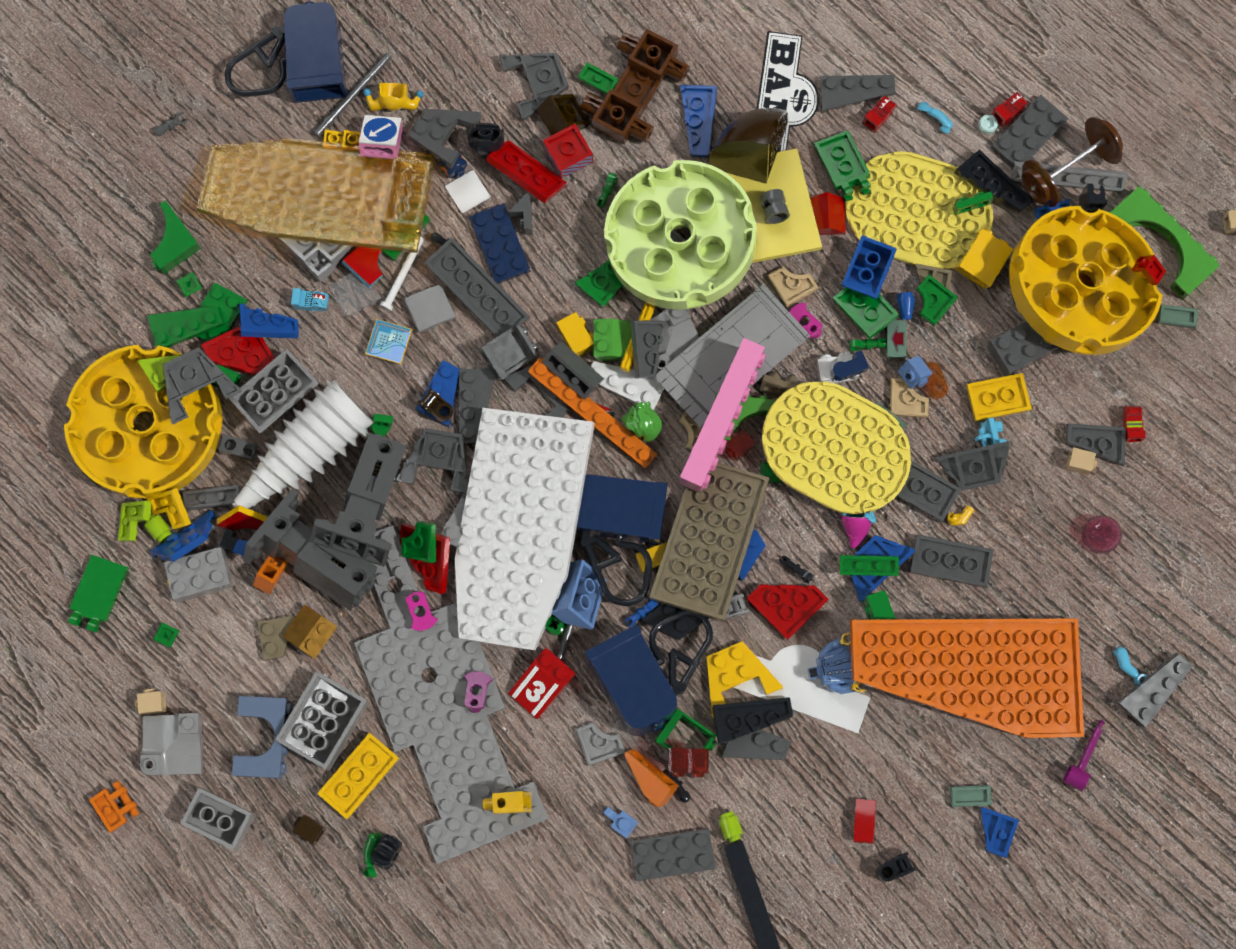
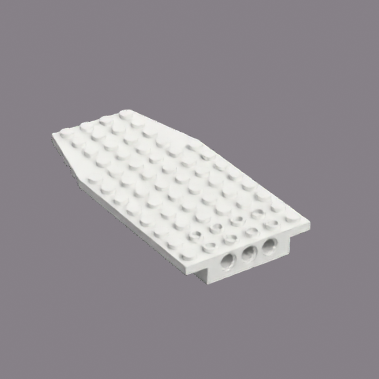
M482 408L461 521L463 534L455 554L458 633L460 639L536 650L546 628V622L552 614L556 599L559 598L563 583L566 582L568 577L594 422Z

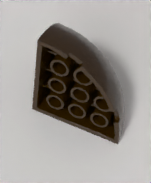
M760 108L738 116L726 126L715 142L713 149H710L707 158L710 161V165L721 169L725 173L767 184L788 124L787 110Z

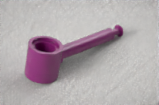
M1098 720V727L1094 728L1078 766L1070 765L1063 778L1064 783L1081 792L1086 787L1090 778V774L1085 771V768L1102 733L1101 728L1105 724L1103 720Z

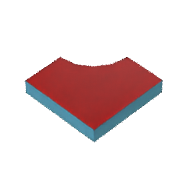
M369 238L342 261L368 288L383 276L377 264L382 250Z

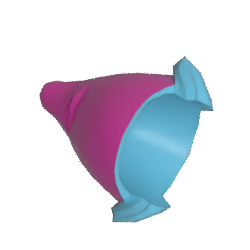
M873 511L865 514L842 513V524L849 538L851 548H856L868 534L872 523L876 522Z

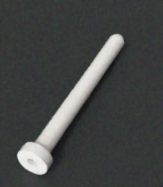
M422 237L416 238L385 302L381 301L379 305L382 309L389 312L392 311V303L424 241Z

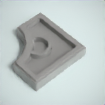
M594 722L576 728L588 766L626 753L619 734L609 735L603 733Z

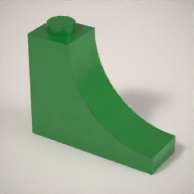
M165 200L159 204L165 215V233L159 246L150 254L153 259L151 261L152 265L157 271L161 269L164 274L201 249Z

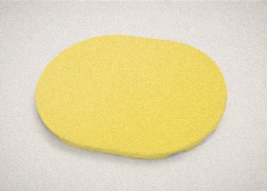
M893 152L879 155L869 160L866 166L870 172V178L867 179L871 185L869 188L870 193L863 195L860 186L857 185L851 187L853 190V200L845 201V213L848 224L859 241L863 235L897 248L893 260L915 267L917 264L947 270L953 269L958 262L963 260L977 237L975 233L982 228L991 231L993 226V209L991 204L955 216L953 207L958 199L963 197L968 199L982 192V190L954 174L958 168L957 166L911 152Z
M825 381L806 382L796 385L784 392L773 403L764 420L762 447L765 458L774 474L787 486L833 511L845 514H865L878 510L891 502L899 494L907 481L911 467L910 445L899 422L882 407L841 385Z

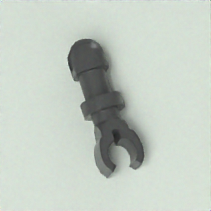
M179 112L172 120L168 119L165 124L157 126L154 129V133L157 136H161L166 131L175 129L176 125L186 123L188 118L184 121H177L179 116L184 114V112Z

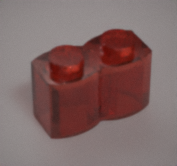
M669 748L668 773H672V777H684V773H692V777L704 778V774H708L709 749Z

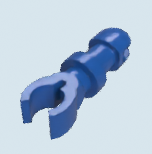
M650 600L643 607H638L634 614L624 620V623L631 619L632 622L627 627L633 626L641 617L644 618L645 614L654 609L658 603Z

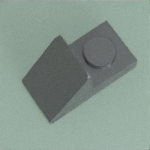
M526 193L509 211L510 218H520L521 229L525 230V235H533L530 193Z

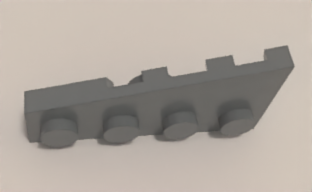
M895 75L821 76L822 113L835 108H844V106L851 104H861L867 100L873 101L884 96L895 95Z

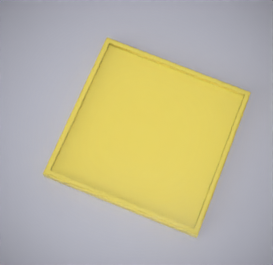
M797 149L777 152L767 184L727 173L743 188L752 204V212L757 227V245L752 263L822 250ZM772 189H780L784 192L785 204L790 214L787 220L778 224H768L766 222L764 209L760 201V196Z

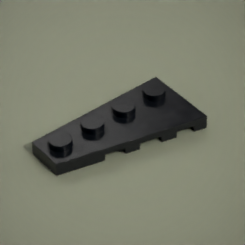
M980 149L954 172V174L985 193L991 191L993 198L1017 213L1022 212L1033 201L1026 192Z
M790 697L719 704L712 707L718 746L793 717Z

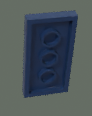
M505 204L469 216L493 279L497 284L531 272Z

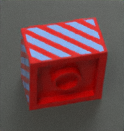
M576 124L542 140L543 149L560 178H564L594 162L593 153Z

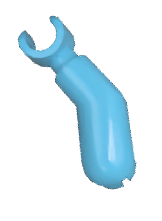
M927 102L919 103L918 110L926 111L931 117L936 118L943 124L940 130L947 134L950 133L953 123L943 112L934 107H929L930 104Z
M1124 647L1115 648L1116 650L1113 651V654L1117 658L1119 667L1130 677L1134 678L1136 685L1141 684L1140 677L1144 679L1147 675L1139 674L1138 670L1131 665L1128 652Z

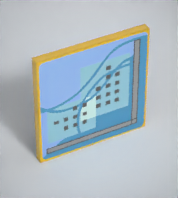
M376 319L365 355L402 364L413 329Z

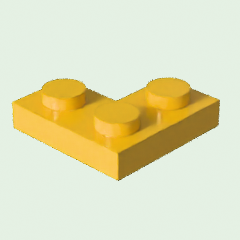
M177 488L147 498L151 502L153 514L167 513L173 530L191 524Z

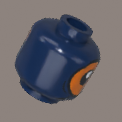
M459 153L453 168L446 166V163L442 160L440 161V167L449 178H460L466 173L467 161Z

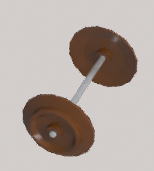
M1096 117L1088 118L1085 122V132L1091 147L1050 175L1037 162L1026 160L1022 165L1021 178L1023 186L1030 197L1039 204H1044L1048 207L1057 206L1059 203V193L1052 178L1093 150L1106 162L1118 164L1122 160L1123 143L1113 125Z

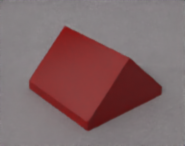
M829 192L810 197L819 235H845L844 198Z

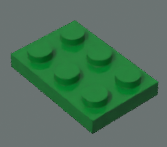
M214 282L199 308L221 307L225 325L197 337L208 342L231 331L239 318V304L246 305L248 300Z
M844 288L833 297V302L869 340L899 317L896 310L880 294L876 300Z

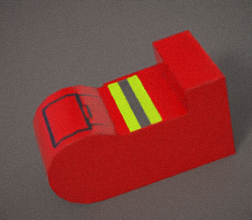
M1124 406L1123 427H1126L1125 442H1142L1146 438L1141 406Z

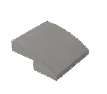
M441 284L404 299L418 333L434 329L437 325L452 321L456 317Z

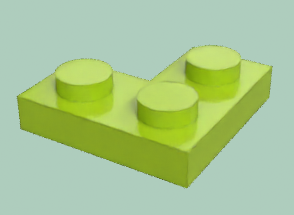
M150 501L122 503L118 541H136L137 523L150 520Z

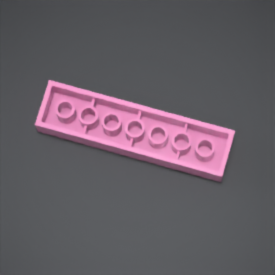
M743 338L682 471L679 484L701 493L702 489H707L711 478L709 473L710 471H715L719 460L717 456L718 454L722 455L726 447L727 440L725 438H730L735 423H733V420H738L743 407L741 403H746L750 394V388L748 387L749 385H754L759 372L757 368L761 369L765 361L764 346Z

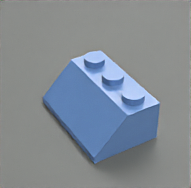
M582 559L570 562L566 582L563 583L560 590L561 593L559 598L556 599L551 613L563 623L591 630L594 628L603 592L592 567Z

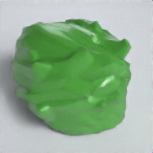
M649 401L635 404L621 418L626 428L632 430L636 437L643 436V441L645 442L654 440L660 434L662 428V420L655 410L651 409Z

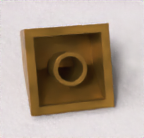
M304 604L282 637L315 659L337 626Z

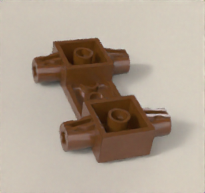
M648 29L645 30L640 39L626 32L623 33L618 42L617 49L630 55L627 68L614 90L610 89L604 100L589 92L581 105L582 110L594 116L592 118V128L624 145L630 135L646 143L654 130V126L640 118L666 75L683 82L689 71L690 66L676 59L679 45Z

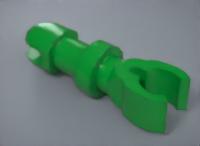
M609 173L605 187L601 189L602 194L596 202L597 207L600 205L601 208L605 207L608 196L613 192L612 188L617 184L618 178L616 174Z
M884 338L877 340L865 339V341L851 340L849 348L850 351H859L864 348L871 350V348L876 347L877 349L885 348L887 343H885L886 339Z

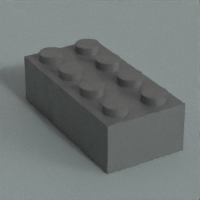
M1027 321L990 340L986 346L1004 376L1013 375L1062 349L1047 343Z

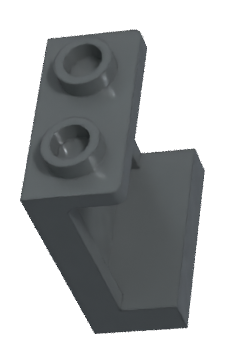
M520 324L514 325L478 348L497 381L505 379L509 374L539 356L537 346L530 342L527 337V330L524 326H520Z

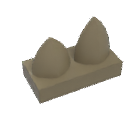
M777 371L764 375L759 391L779 398L784 392L799 385V381L795 374L783 381L780 379Z

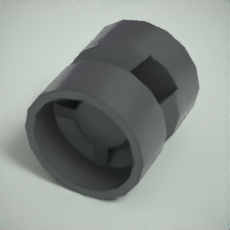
M772 189L760 196L764 216L768 224H778L790 217L782 190Z

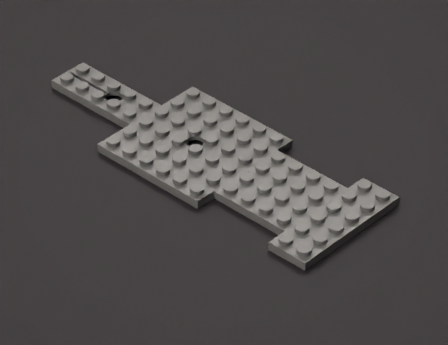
M392 525L375 532L374 538H381L392 544L385 566L374 564L377 566V578L374 581V586L390 629L357 641L354 644L394 751L399 752L414 746L441 817L440 820L423 826L436 864H439L545 821L548 817L534 782L515 789L488 719V715L506 708L480 642L459 638L457 602L431 612L434 617L438 618L431 628L423 631L410 628L413 620L406 597L413 591H418L406 558L402 557V547ZM394 578L400 579L403 583L401 591L397 593H392L388 589L389 581ZM413 595L412 597L416 601L420 599L418 595ZM417 606L414 610L417 616H423L426 613V609L423 606ZM433 668L436 670L437 677L434 682L426 683L423 681L422 673L425 669ZM475 671L484 672L493 679L487 687L484 708L478 713H472L469 708L464 706L468 683L464 676ZM479 686L471 689L473 695H479L482 692V688ZM531 792V813L493 814V810L484 811L483 799L492 798L493 793Z

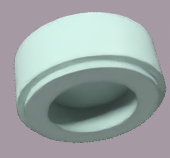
M984 115L979 121V130L984 134H992L998 126V121L992 115Z

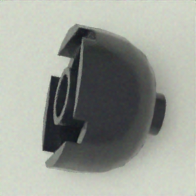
M481 123L475 129L472 126L467 131L468 145L474 153L487 158L490 153L503 147L504 129H499V125L493 123Z

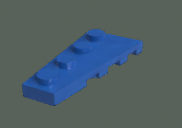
M680 85L691 157L708 158L712 142L717 86Z

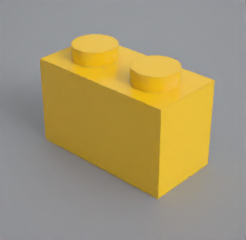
M577 312L556 322L557 329L565 343L579 357L594 349V335L592 332H587L585 328L587 324L583 316L579 317Z

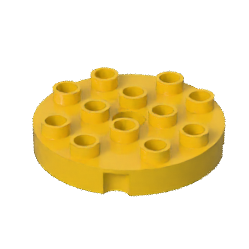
M1069 206L1053 210L1039 218L1027 230L1017 243L1012 254L1009 278L1016 308L1029 325L1049 344L1074 353L1086 355H1102L1120 350L1141 335L1150 326L1159 311L1162 294L1158 291L1157 285H1151L1142 272L1133 273L1131 270L1139 257L1154 255V253L1139 232L1126 221L1107 211L1098 209L1094 213H1088L1081 206ZM1078 275H1088L1092 279L1094 286L1088 287L1083 284Z
M139 345L119 348L92 363L78 378L71 390L66 404L71 411L69 422L64 425L67 446L79 468L89 478L110 492L129 498L142 499L150 498L174 488L179 490L196 479L204 471L217 450L221 438L223 417L220 400L212 383L180 398L189 417L172 425L166 389L158 393L138 362L141 359L183 355L175 350L159 345L155 349L143 350ZM143 411L153 412L154 422L148 430H134V419L139 413Z

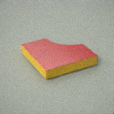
M239 505L219 517L216 525L232 531L237 529L258 530L268 516Z

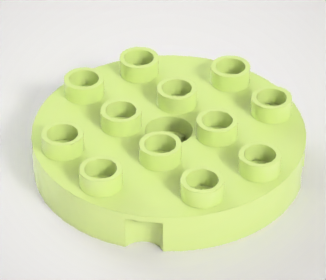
M675 160L668 168L661 169L654 165L641 171L620 189L607 213L604 239L612 269L628 291L651 305L666 309L683 310L698 308L715 302L732 291L740 283L754 259L757 245V227L752 212V204L747 194L730 175L721 169L703 162ZM683 227L690 229L691 237L687 241L674 242L671 239L670 235L674 229L678 230Z

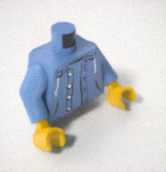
M845 633L841 638L828 643L820 651L819 657L816 659L817 667L807 669L808 677L810 680L820 678L822 686H827L828 690L839 694L854 693L855 691L864 693L865 689L859 690V684L861 683L852 681L851 658L848 646H845L851 644L846 639L850 633Z

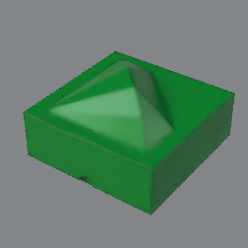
M193 271L176 280L185 297L202 289Z
M162 622L153 641L171 649L180 630Z

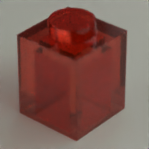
M742 429L726 443L725 453L730 459H735L738 462L755 447L756 443Z

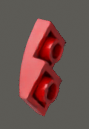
M856 799L854 842L874 844L876 800Z

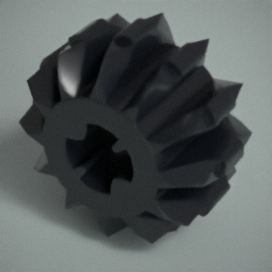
M384 835L374 848L371 861L381 869L388 870L402 850V842L393 835Z

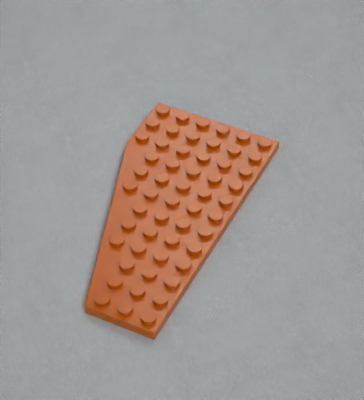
M1078 618L850 620L852 681L1023 738L1084 737Z

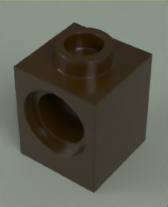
M308 815L299 816L293 824L295 827L293 832L312 845L317 844L326 830L325 826Z

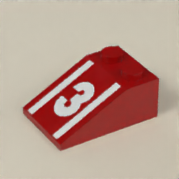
M545 648L508 694L538 720L574 679L576 673L549 649Z

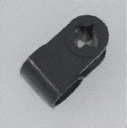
M908 851L880 864L876 868V877L880 881L888 882L916 871V868L912 866L908 858ZM884 867L889 868L891 872L888 878L882 876L881 871Z

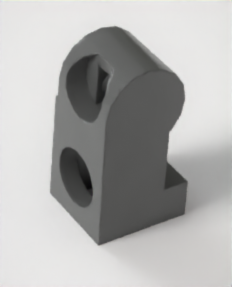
M223 434L218 451L223 455L254 461L258 446Z

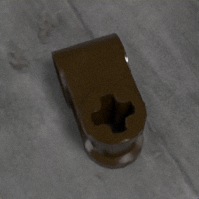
M428 388V393L421 401L418 400L417 404L440 422L446 423L450 421L453 416V407L437 392ZM445 408L449 410L450 414L447 417H443L439 414V411Z

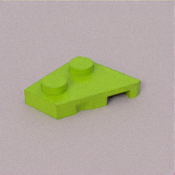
M181 355L141 359L138 361L158 393L166 389L163 364Z

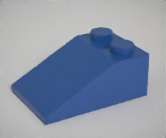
M862 235L841 286L877 300L897 248Z

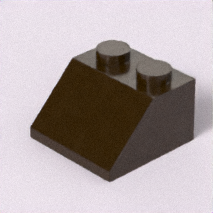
M573 94L550 95L537 108L540 118L544 121L551 136L573 124H576L579 131L591 124Z

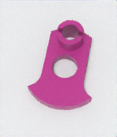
M806 303L795 305L789 313L799 323L803 317H809L810 319L807 325L802 326L810 334L808 338L820 337L822 334V323L807 311Z
M413 591L406 597L413 620L410 628L418 631L431 628L438 618L432 615L425 592ZM413 595H418L420 599L416 601L412 597ZM423 606L426 609L425 615L417 616L414 611L415 608Z

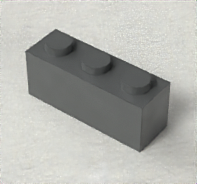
M562 341L552 348L542 361L545 366L584 400L595 392L604 380L599 373Z

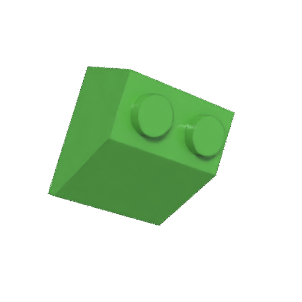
M613 318L594 319V357L598 361H618L623 359L632 337L631 321Z

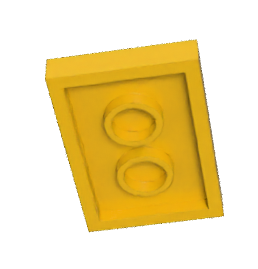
M1023 373L966 385L975 422L1032 410Z

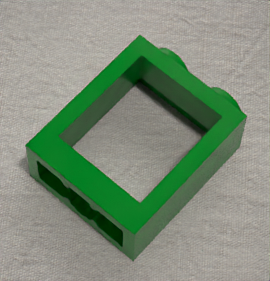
M677 709L655 743L695 769L696 766L700 768L706 760V757H704L706 751H712L717 741L714 739L717 735ZM680 719L709 738L693 762L665 743Z

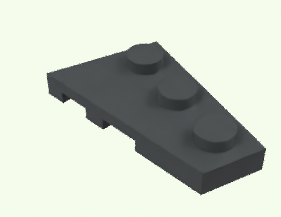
M631 321L635 379L655 378L660 357L658 354L659 346L663 341L662 331L666 321Z
M1070 423L1066 425V444L1096 453V456L1118 465H1125L1126 427Z
M759 730L727 742L722 758L785 760L791 741Z

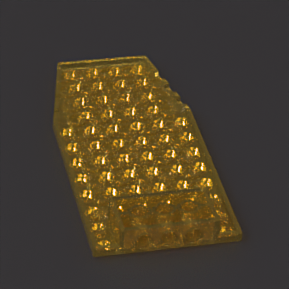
M282 138V141H273L271 139L265 140L262 143L250 141L241 145H237V143L212 145L197 210L200 213L272 237L417 253L435 157L434 154L399 150L398 158L394 157V159L360 156V148L356 145L342 148V144L339 143L333 144L330 142Z

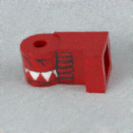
M1016 92L1003 104L997 106L993 110L992 116L997 119L998 124L1003 128L1025 108L1028 102Z
M884 96L864 116L863 124L876 133L893 113L897 104L887 96Z

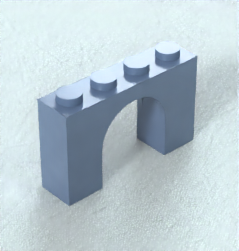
M239 696L237 716L266 719L272 725L276 739L288 719V715L292 712V703H289L290 700L286 698ZM274 739L270 750L263 755H234L232 776L283 779V775L287 771V763H284L285 755L288 754L289 748Z

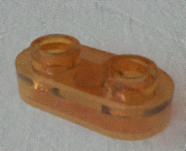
M928 362L926 365L929 369L933 368L935 373L928 378L926 388L931 398L939 400L947 394L948 386L940 365L935 362ZM935 386H940L942 390L937 391Z

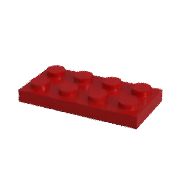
M509 140L504 143L500 150L490 153L486 159L487 162L543 203L549 201L565 188L567 183Z

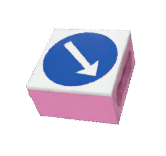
M365 115L359 139L360 156L398 159L403 134L402 118Z

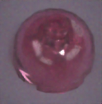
M1095 516L1083 526L1081 533L1082 541L1091 552L1108 554L1115 550L1121 542V526L1110 516Z

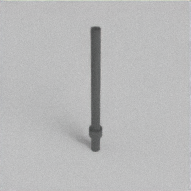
M388 53L376 63L330 115H326L322 119L323 122L314 131L318 137H320L325 129L330 128L335 123L334 120L392 58Z

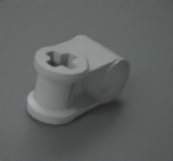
M744 594L732 597L725 620L740 617L750 612L744 603Z

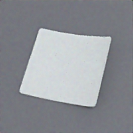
M474 170L445 186L462 213L491 197Z

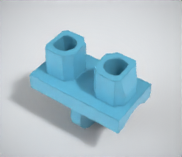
M988 418L986 421L979 423V436L975 437V442H981L982 447L1006 442L1005 438L999 439L998 433L1003 431L1001 421H994V418Z

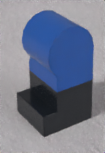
M226 528L219 547L244 557L245 546L249 540L242 541L237 539V534Z

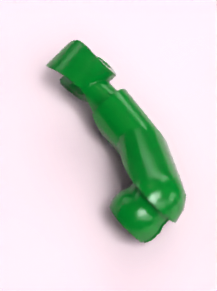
M379 832L370 833L363 848L364 864H366L363 870L365 877H377L371 858L376 844L382 838Z

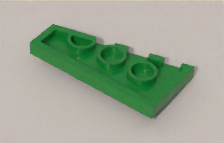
M218 306L147 315L155 347L159 345L170 348L225 325L221 307Z

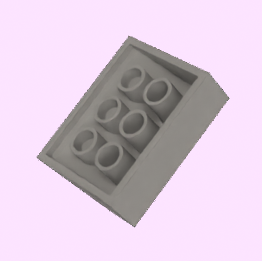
M286 349L240 388L241 392L229 397V399L254 428L261 433L316 387L319 382Z
M316 671L275 740L325 770L330 771L370 702Z

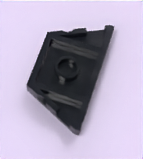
M663 603L642 618V621L654 626L662 619L682 609ZM687 615L667 624L659 631L677 640H681L703 623L698 618Z

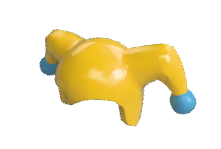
M379 83L378 97L375 100L371 97L370 89L367 88L363 91L371 111L382 109L390 111L400 109L415 110L419 105L420 99L424 96V93L418 90L416 97L410 99L408 97L407 84Z

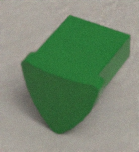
M374 413L373 417H371L374 423L370 427L373 434H379L384 437L393 424V416Z

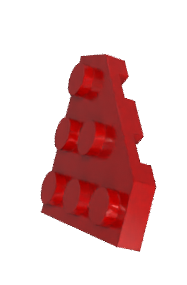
M240 326L201 345L204 353L216 365L252 375L259 373L275 359L262 337H241Z
M407 523L401 524V546L402 538L411 536L416 526ZM436 533V562L429 563L415 559L409 560L415 571L420 572L424 579L423 584L427 590L444 594L447 588L450 537Z
M759 585L746 598L786 640L794 635L829 600L815 585Z

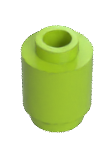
M153 514L150 516L149 521H145L144 527L153 539L160 544L172 534L170 527L160 515L155 516Z
M734 811L720 815L719 825L724 839H729L730 843L740 840V835L744 833L738 816L734 814Z

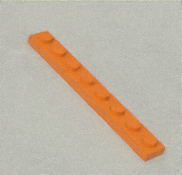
M539 358L528 370V373L585 421L594 422L596 430L642 468H647L657 456L656 452L589 397L584 400L542 363V358Z

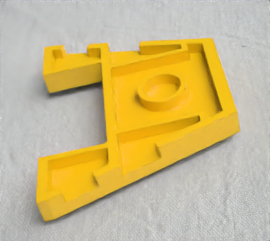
M743 641L706 657L712 718H714L713 705L726 704L721 692L756 677H759L766 695L783 689L782 684Z

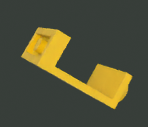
M982 228L975 233L977 237L963 260L958 262L954 269L983 289H986L993 284L1013 248L1009 246L1010 244L1007 241L996 238L992 231Z

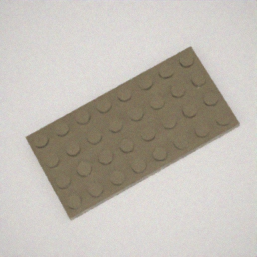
M718 463L715 471H710L709 473L711 478L706 490L702 489L701 493L690 488H685L649 599L725 622L768 486L769 477Z

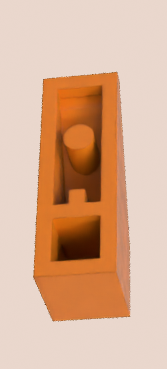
M278 555L274 559L268 556L256 574L253 586L270 595L289 563Z
M635 748L626 751L624 755L643 795L648 798V801L653 806L661 807L666 805L679 785Z

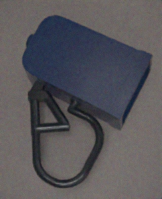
M309 1L304 4L290 6L284 13V26L273 27L271 29L272 32L232 58L225 69L227 87L231 92L242 97L268 95L278 91L286 79V65L287 90L293 103L340 99L348 95L341 28L334 8L326 2L314 3ZM276 38L277 42L268 57L262 50V47ZM285 43L286 57L279 59L280 77L276 84L269 88L241 90L234 86L231 80V72L238 62L256 52L264 65L269 69L273 66Z
M586 474L576 532L582 534L581 545L585 549L605 597L616 605H635L641 602L648 593L652 570V559L649 552L642 545L635 542L652 546L660 545L667 483ZM599 537L616 539L615 545L617 547L635 549L644 557L643 586L641 592L632 599H619L609 591L601 569L623 560L619 552ZM596 544L611 557L598 562L591 545Z
M682 609L662 619L650 631V649L636 624L585 652L584 661L587 667L593 673L629 734L642 736L650 731L655 733L664 727L663 724L668 722L675 713L677 706L676 696L685 692L688 682L713 639V629L706 616ZM687 615L694 616L703 623L706 629V639L694 659L674 648L671 649L669 652L667 681L660 668L665 663V660L656 645V635L662 627L678 618ZM676 659L689 666L680 682L676 680Z

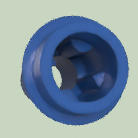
M913 292L898 293L896 300L901 320H912L915 302Z

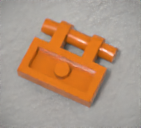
M119 781L112 784L116 790L112 794L105 788L89 799L109 833H113L129 822L125 817L126 813L130 812L133 818L140 814L136 808L137 804L130 799L127 794L128 790ZM119 797L125 804L121 809L115 801Z

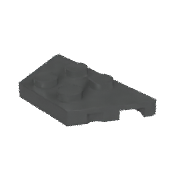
M1006 441L937 457V460L944 466L947 473L956 481V484L962 491L996 484L1002 481L1011 442Z

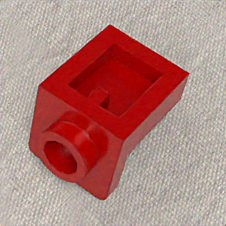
M1155 255L1139 257L1131 269L1133 273L1142 272L1151 285H1158L1166 273V270Z

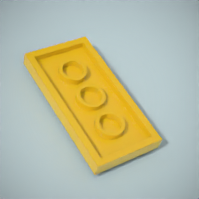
M369 732L317 794L348 820L400 758Z

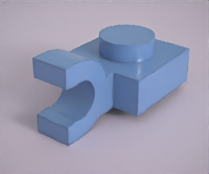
M607 806L603 814L614 821L610 827L625 838L629 836L638 824L636 820L623 810L618 815Z

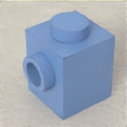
M920 356L907 360L897 371L910 389L917 386L919 388L923 387L928 383V378L933 374Z

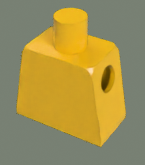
M531 792L493 793L492 798L483 799L484 811L493 810V814L531 813Z

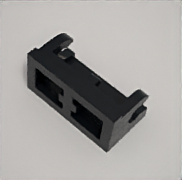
M1087 183L1079 196V206L1084 211L1094 213L1098 209L1103 210L1107 205L1105 189L1102 185L1099 189L1100 194H1095L1093 183Z

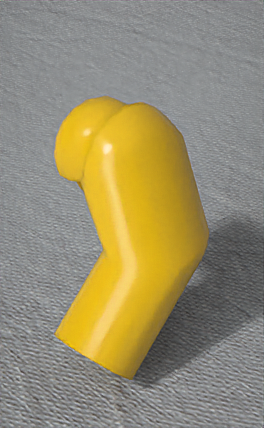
M966 505L962 513H949L947 521L952 526L964 525L973 514L974 509Z

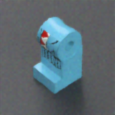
M293 288L291 305L295 310L327 311L329 295L324 292L303 291L299 288Z

